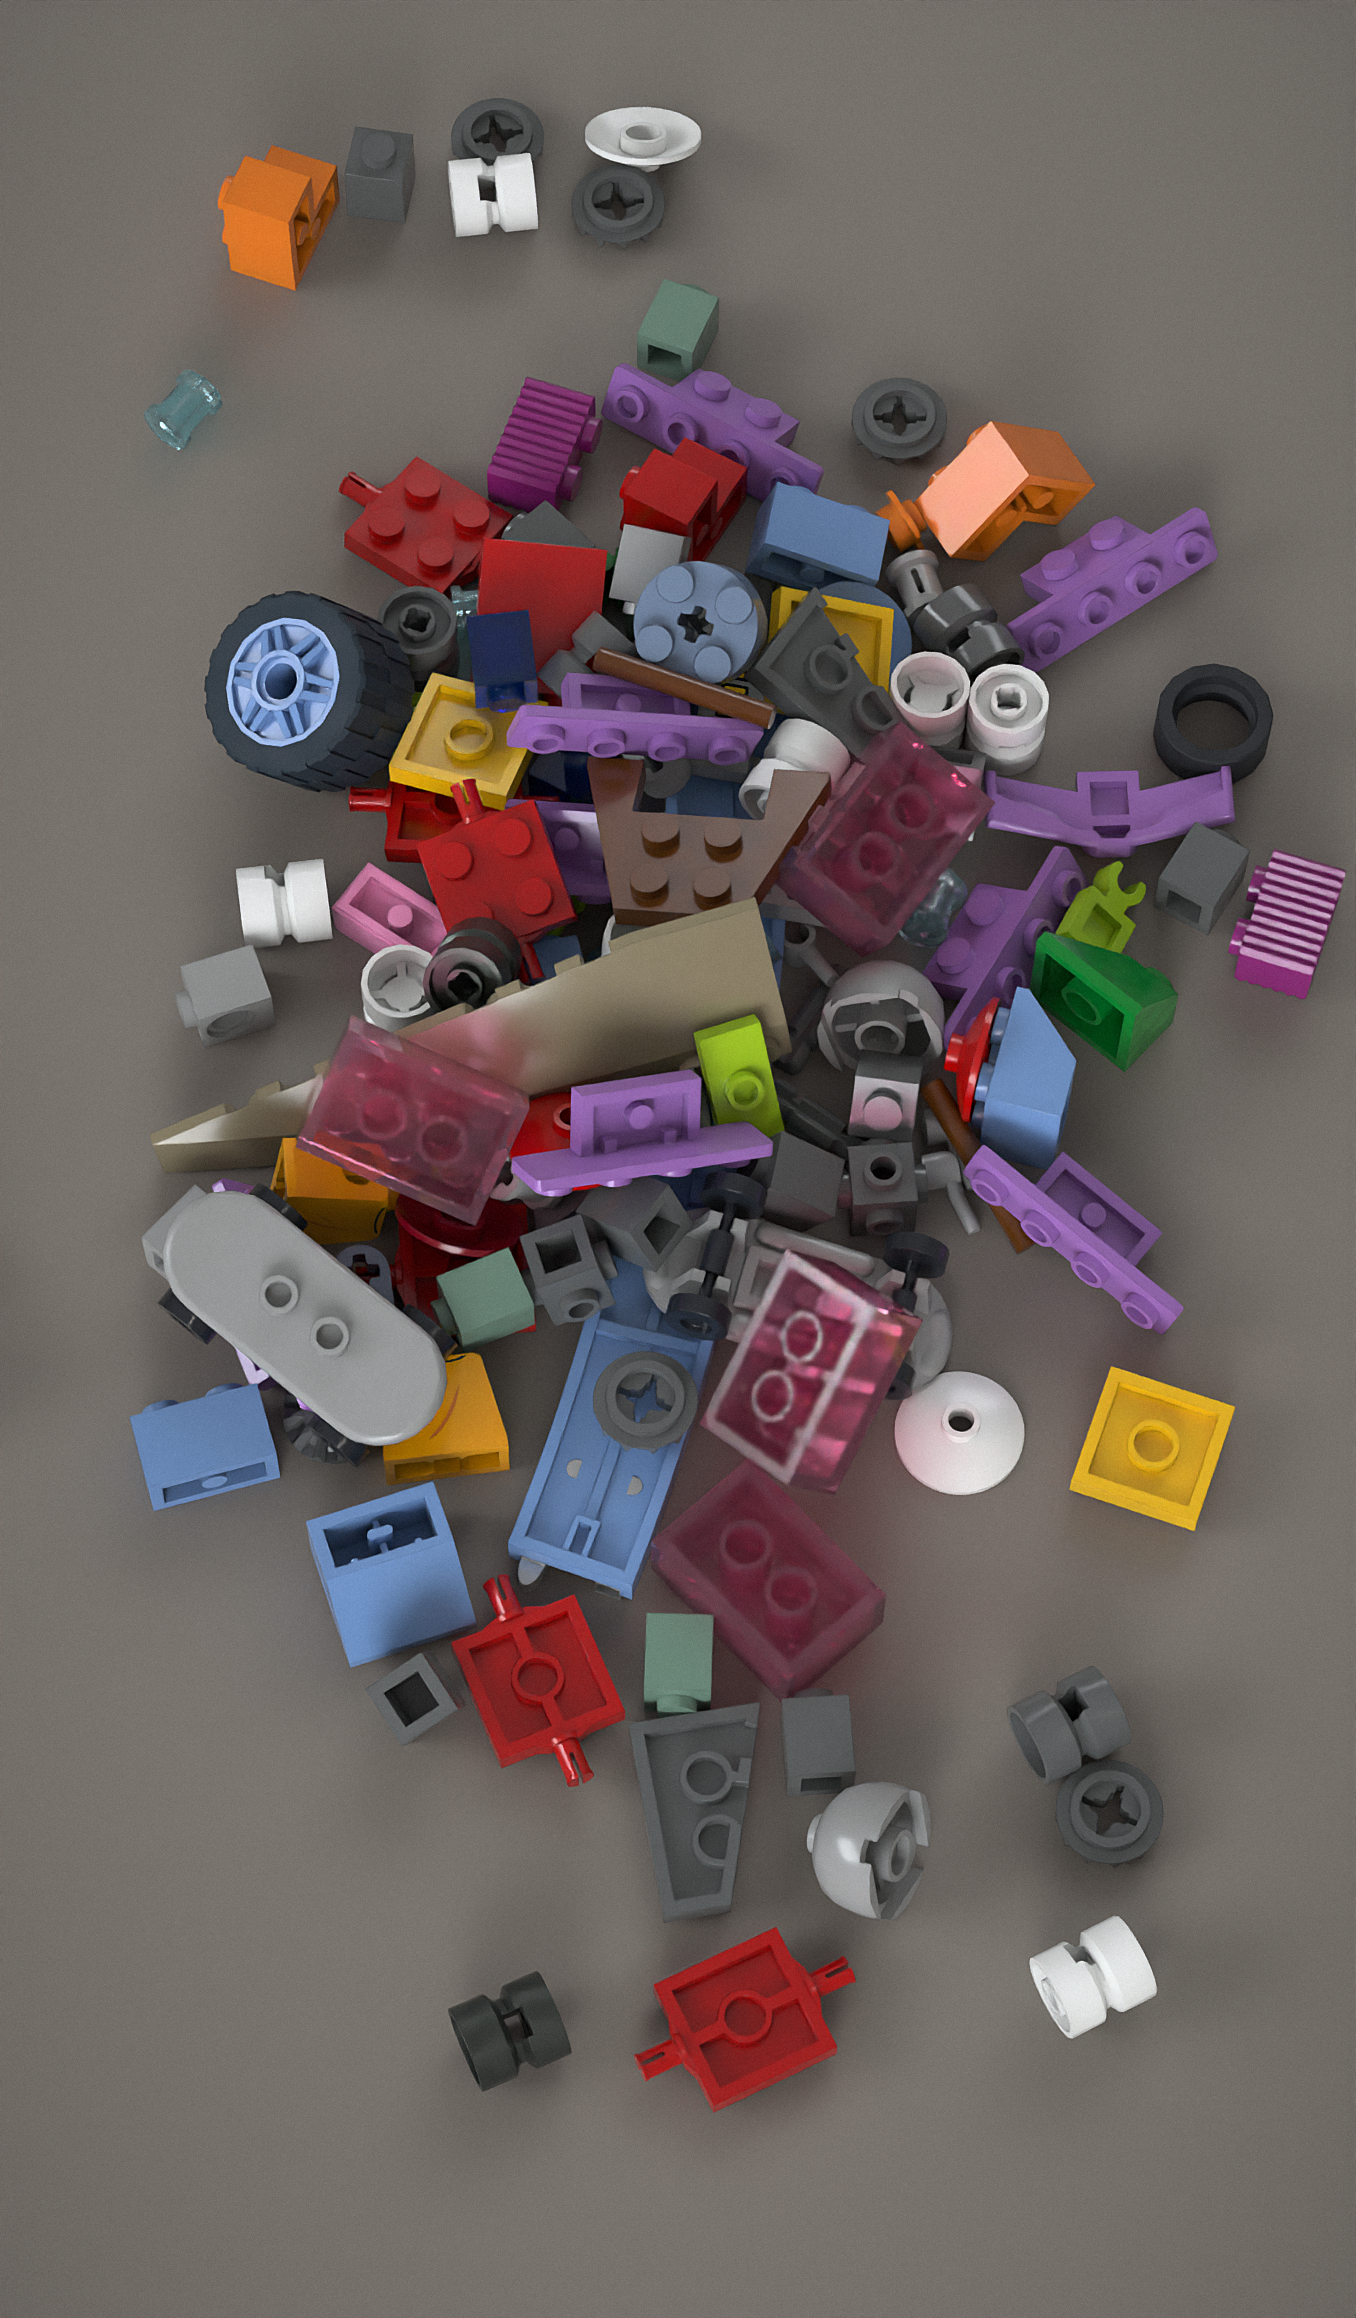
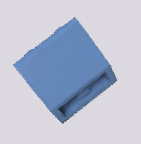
M1017 987L1011 1009L999 1007L990 1040L992 1047L988 1063H983L974 1097L976 1104L971 1127L981 1129L980 1143L990 1148L1002 1159L1048 1170L1056 1159L1067 1119L1076 1059L1031 991Z
M433 1481L306 1521L310 1549L350 1668L477 1627L454 1539Z

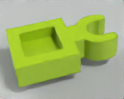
M1117 861L1102 867L1097 871L1093 885L1078 891L1055 934L1121 953L1136 927V924L1124 912L1127 908L1137 905L1142 901L1146 892V885L1140 881L1126 887L1122 892L1118 886L1117 879L1124 865Z

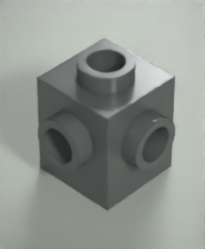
M876 1138L864 1141L859 1146L848 1147L846 1170H843L837 1208L848 1209L851 1237L888 1236L897 1231L915 1232L918 1204L928 1203V1179L926 1166L914 1165L912 1142L896 1143L891 1139Z
M581 1214L520 1236L529 1268L521 1270L520 1274L534 1303V1307L544 1304L555 1326L569 1321L579 1322L593 1317L599 1310L616 1304L608 1281L619 1276L611 1250L606 1239L594 1243Z

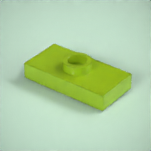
M751 1014L693 1032L714 1125L746 1121L768 1138L780 1131L785 1132L762 1027L756 1015Z

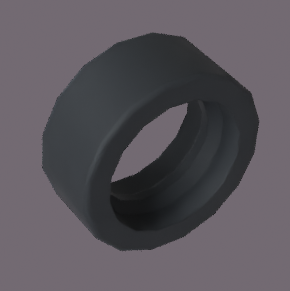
M1215 663L1190 667L1173 677L1160 694L1153 730V738L1158 756L1171 772L1184 780L1219 772L1222 766H1230L1232 784L1252 774L1266 755L1274 716L1268 694L1256 679L1238 668ZM1212 700L1226 703L1240 711L1248 721V737L1243 743L1231 749L1215 751L1200 748L1186 740L1178 730V714L1183 708L1194 702Z

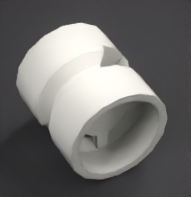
M530 153L498 156L493 166H487L481 158L448 161L451 207L456 237L488 234L491 227L495 224H499L505 232L538 229L535 182ZM494 189L495 202L480 201L479 192Z
M924 651L909 655L898 663L891 675L890 698L924 748L927 744L958 749L963 740L965 715L970 694V680L965 668L954 658L939 652ZM924 750L917 758L914 765H921V759Z
M1001 664L985 670L977 676L971 686L964 745L967 751L987 753L984 771H996V775L1003 776L1022 773L1033 766L1042 753L1049 693L1044 681L1034 671L1021 665Z
M799 718L786 719L780 724L766 746L764 759H761L760 763L751 770L739 789L738 798L742 807L753 819L762 820L774 769L828 772L831 776L832 794L848 770L851 758L840 740L825 728ZM818 805L809 819V830L806 834L809 833L816 822L823 806Z
M323 859L290 862L284 873L278 874L271 865L236 869L245 946L253 944L254 948L278 946L281 944L284 936L290 934L298 943L333 939Z
M399 944L382 949L372 956L364 967L361 991L364 1003L365 1025L369 1038L372 1041L436 1014L425 999L422 984L425 969L432 959V955L429 952L416 946Z
M1112 1916L1081 1932L1080 1943L1076 1947L1063 1941L1030 1958L1031 1973L1045 2006L1060 2030L1071 2039L1104 2023L1108 2008L1112 2007L1117 2011L1125 2012L1156 1996L1157 1993L1156 1981L1150 1964L1134 1934L1119 1916Z

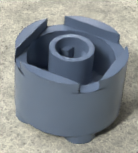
M690 561L666 567L648 583L637 602L633 628L637 652L645 661L715 685H722L746 672L759 657L767 638L768 620L760 596L748 578L743 574L722 564ZM705 608L707 609L705 620L714 624L713 632L711 635H699L697 640H695V629L688 626V621L691 615H700Z

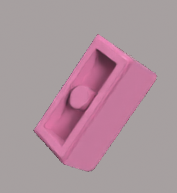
M369 862L331 908L335 928L374 954L384 948L401 944L416 946L429 952L433 957L447 935L437 905Z

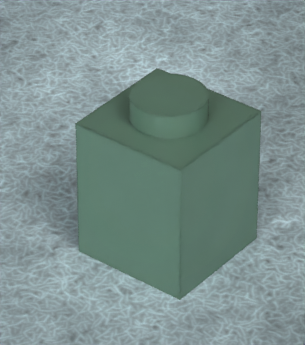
M664 278L637 332V367L679 382L698 368H701L718 333L719 297L709 294L697 285H683Z
M509 1247L436 1277L439 1299L430 1302L433 1315L438 1326L448 1335L456 1336L463 1353L535 1324L534 1303Z
M647 1613L644 1711H657L658 1716L665 1718L711 1710L713 1615Z

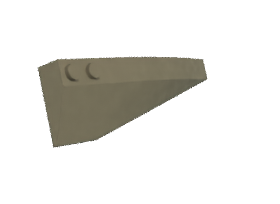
M755 897L627 933L608 941L611 953L584 964L583 958L577 954L553 964L557 976L533 986L523 985L519 979L496 988V993L490 996L487 1000V1005L476 1010L469 1004H458L366 1043L369 1054L343 1064V1060L337 1055L313 1065L316 1076L292 1087L283 1085L277 1080L256 1089V1093L249 1099L248 1105L236 1110L233 1105L223 1103L150 1134L152 1146L164 1173L274 1166L277 1163L283 1138L374 1142L381 1144L384 1147V1151L388 1152L507 1130L513 1116L528 1102L548 1094L571 1092V1087L682 1071L693 1066L703 1075L693 1032L751 1014H755L761 1023L768 1059L771 1064L781 1055L792 1053V1048Z

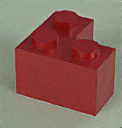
M686 437L683 438L672 456L654 448L642 467L635 465L629 470L621 485L619 497L623 500L624 514L620 522V531L623 532L624 524L690 537L692 539L687 562H705L746 501L747 467Z

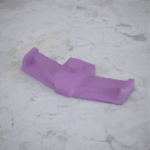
M1222 766L1219 772L1141 791L1138 771L1077 772L1075 791L996 776V771L984 772L985 828L1000 829L1081 845L1087 854L1096 858L1130 857L1137 851L1139 845L1187 834L1195 821L1207 828L1235 822L1230 766Z

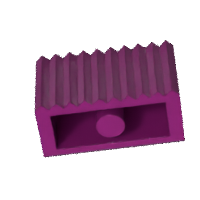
M527 376L524 386L521 387L520 395L517 397L516 405L513 406L508 423L505 425L504 433L501 435L495 454L492 456V461L488 466V499L493 503L500 502L505 507L511 505L516 510L523 509L527 513L533 511L545 500L558 512L563 500L573 502L582 481L583 468L578 466L583 452L590 454L595 452L602 432L603 420L596 418L595 396Z
M1278 849L1273 850L1268 868L1256 865L1245 900L1255 903L1251 920L1238 918L1228 949L1229 954L1239 956L1234 977L1239 981L1247 980L1251 985L1259 984L1262 988H1271L1275 992L1283 991L1287 996L1295 995L1299 999L1307 998L1341 894L1346 870Z

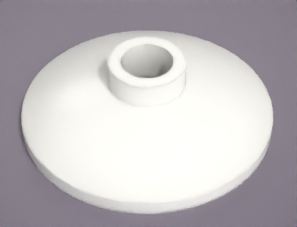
M628 107L608 111L593 118L586 126L585 141L593 152L606 159L633 166L645 172H651L658 169L660 165L679 161L696 152L701 145V129L692 119L674 111L653 107Z
M962 1371L938 1374L930 1383L914 1389L912 1395L901 1403L894 1428V1439L898 1455L911 1475L931 1489L953 1495H969L983 1492L1003 1481L1019 1461L1025 1436L1021 1412L1010 1394L999 1384L987 1377ZM956 1416L966 1417L972 1422L973 1426L968 1431L959 1432L951 1428L949 1421Z

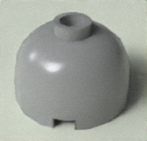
M871 960L855 965L836 980L829 990L820 1012L817 1027L819 1047L831 1065L843 1072L844 1064L853 1070H857L861 1049L923 1057L922 1076H924L929 1071L930 1062L937 1058V1056L939 1058L943 1049L945 1033L943 1000L928 977L912 966L893 960Z
M870 1781L844 1789L826 1806L823 1814L819 1813L814 1817L808 1830L807 1848L812 1853L813 1868L820 1887L833 1902L853 1913L870 1919L881 1920L882 1918L891 1921L904 1911L909 1905L924 1869L919 1867L910 1869L915 1858L917 1844L929 1847L931 1813L926 1796L903 1785Z

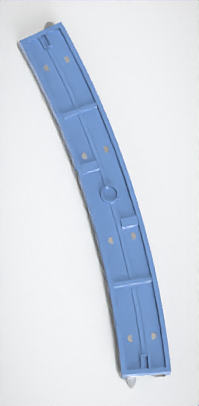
M690 703L691 716H697L699 706ZM776 713L771 728H763L764 734L755 748L750 772L760 763L761 759H764L766 746L780 724L789 719L787 715ZM691 775L686 785L679 792L666 798L665 813L753 819L742 807L738 798L739 789L743 785L740 783ZM784 879V880H783L780 884H778V885L783 886L786 879ZM761 916L780 993L786 919ZM709 1104L711 1126H714L712 1112ZM711 1165L692 1168L690 1174L682 1177H665L658 1174L648 1177L669 1184L685 1211L707 1207L700 1199L706 1175L718 1171L737 1173L738 1168ZM613 1256L619 1276L608 1280L616 1304L599 1310L593 1317L584 1322L549 1435L508 1541L509 1557L520 1561L518 1568L519 1587L525 1593L534 1590L541 1582L544 1574L547 1573L549 1566L595 1581V1592L618 1600L621 1599V1596L633 1599L671 1496L693 1424L683 1434L679 1444L672 1442L660 1447L654 1454L647 1449L632 1448L625 1451L619 1442L610 1436H604L601 1426L593 1413L594 1388L603 1370L616 1359L633 1352H658L675 1359L690 1373L698 1392V1411L716 1348L717 1340L696 1339L672 1329L664 1320L665 1313L656 1306L647 1292L643 1277V1267ZM653 1382L650 1391L646 1390L641 1399L633 1397L627 1399L635 1404V1422L639 1423L641 1417L645 1418L649 1410H664V1408L656 1404V1383Z

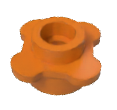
M892 490L887 491L885 494L889 504L875 512L876 516L890 520L887 539L898 553L905 551L911 546H914L916 550H925L920 537L921 533L928 528L921 513L911 499L908 498L900 503Z

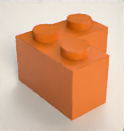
M271 145L264 161L245 155L235 176L228 175L225 178L218 197V209L223 210L225 222L222 242L228 246L230 270L296 291L340 201L337 166Z
M990 421L976 429L969 436L966 442L967 446L949 465L942 467L931 476L928 481V488L916 499L914 504L951 558L985 562L1023 521L1058 525L1096 484L1058 431Z

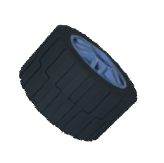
M286 591L284 594L276 595L273 593L262 597L256 604L248 605L238 613V617L231 625H227L220 635L221 639L216 649H213L209 659L210 666L208 675L205 676L204 685L207 702L205 709L207 719L211 721L213 727V735L217 742L222 744L227 750L226 754L235 762L246 765V769L309 791L321 792V790L338 792L345 790L346 787L358 786L369 780V777L374 772L381 770L390 761V756L398 747L407 724L411 720L413 712L412 695L415 694L414 679L411 678L409 669L411 664L407 653L402 651L399 645L400 641L392 631L382 627L381 622L366 614L314 593L308 595L301 591Z

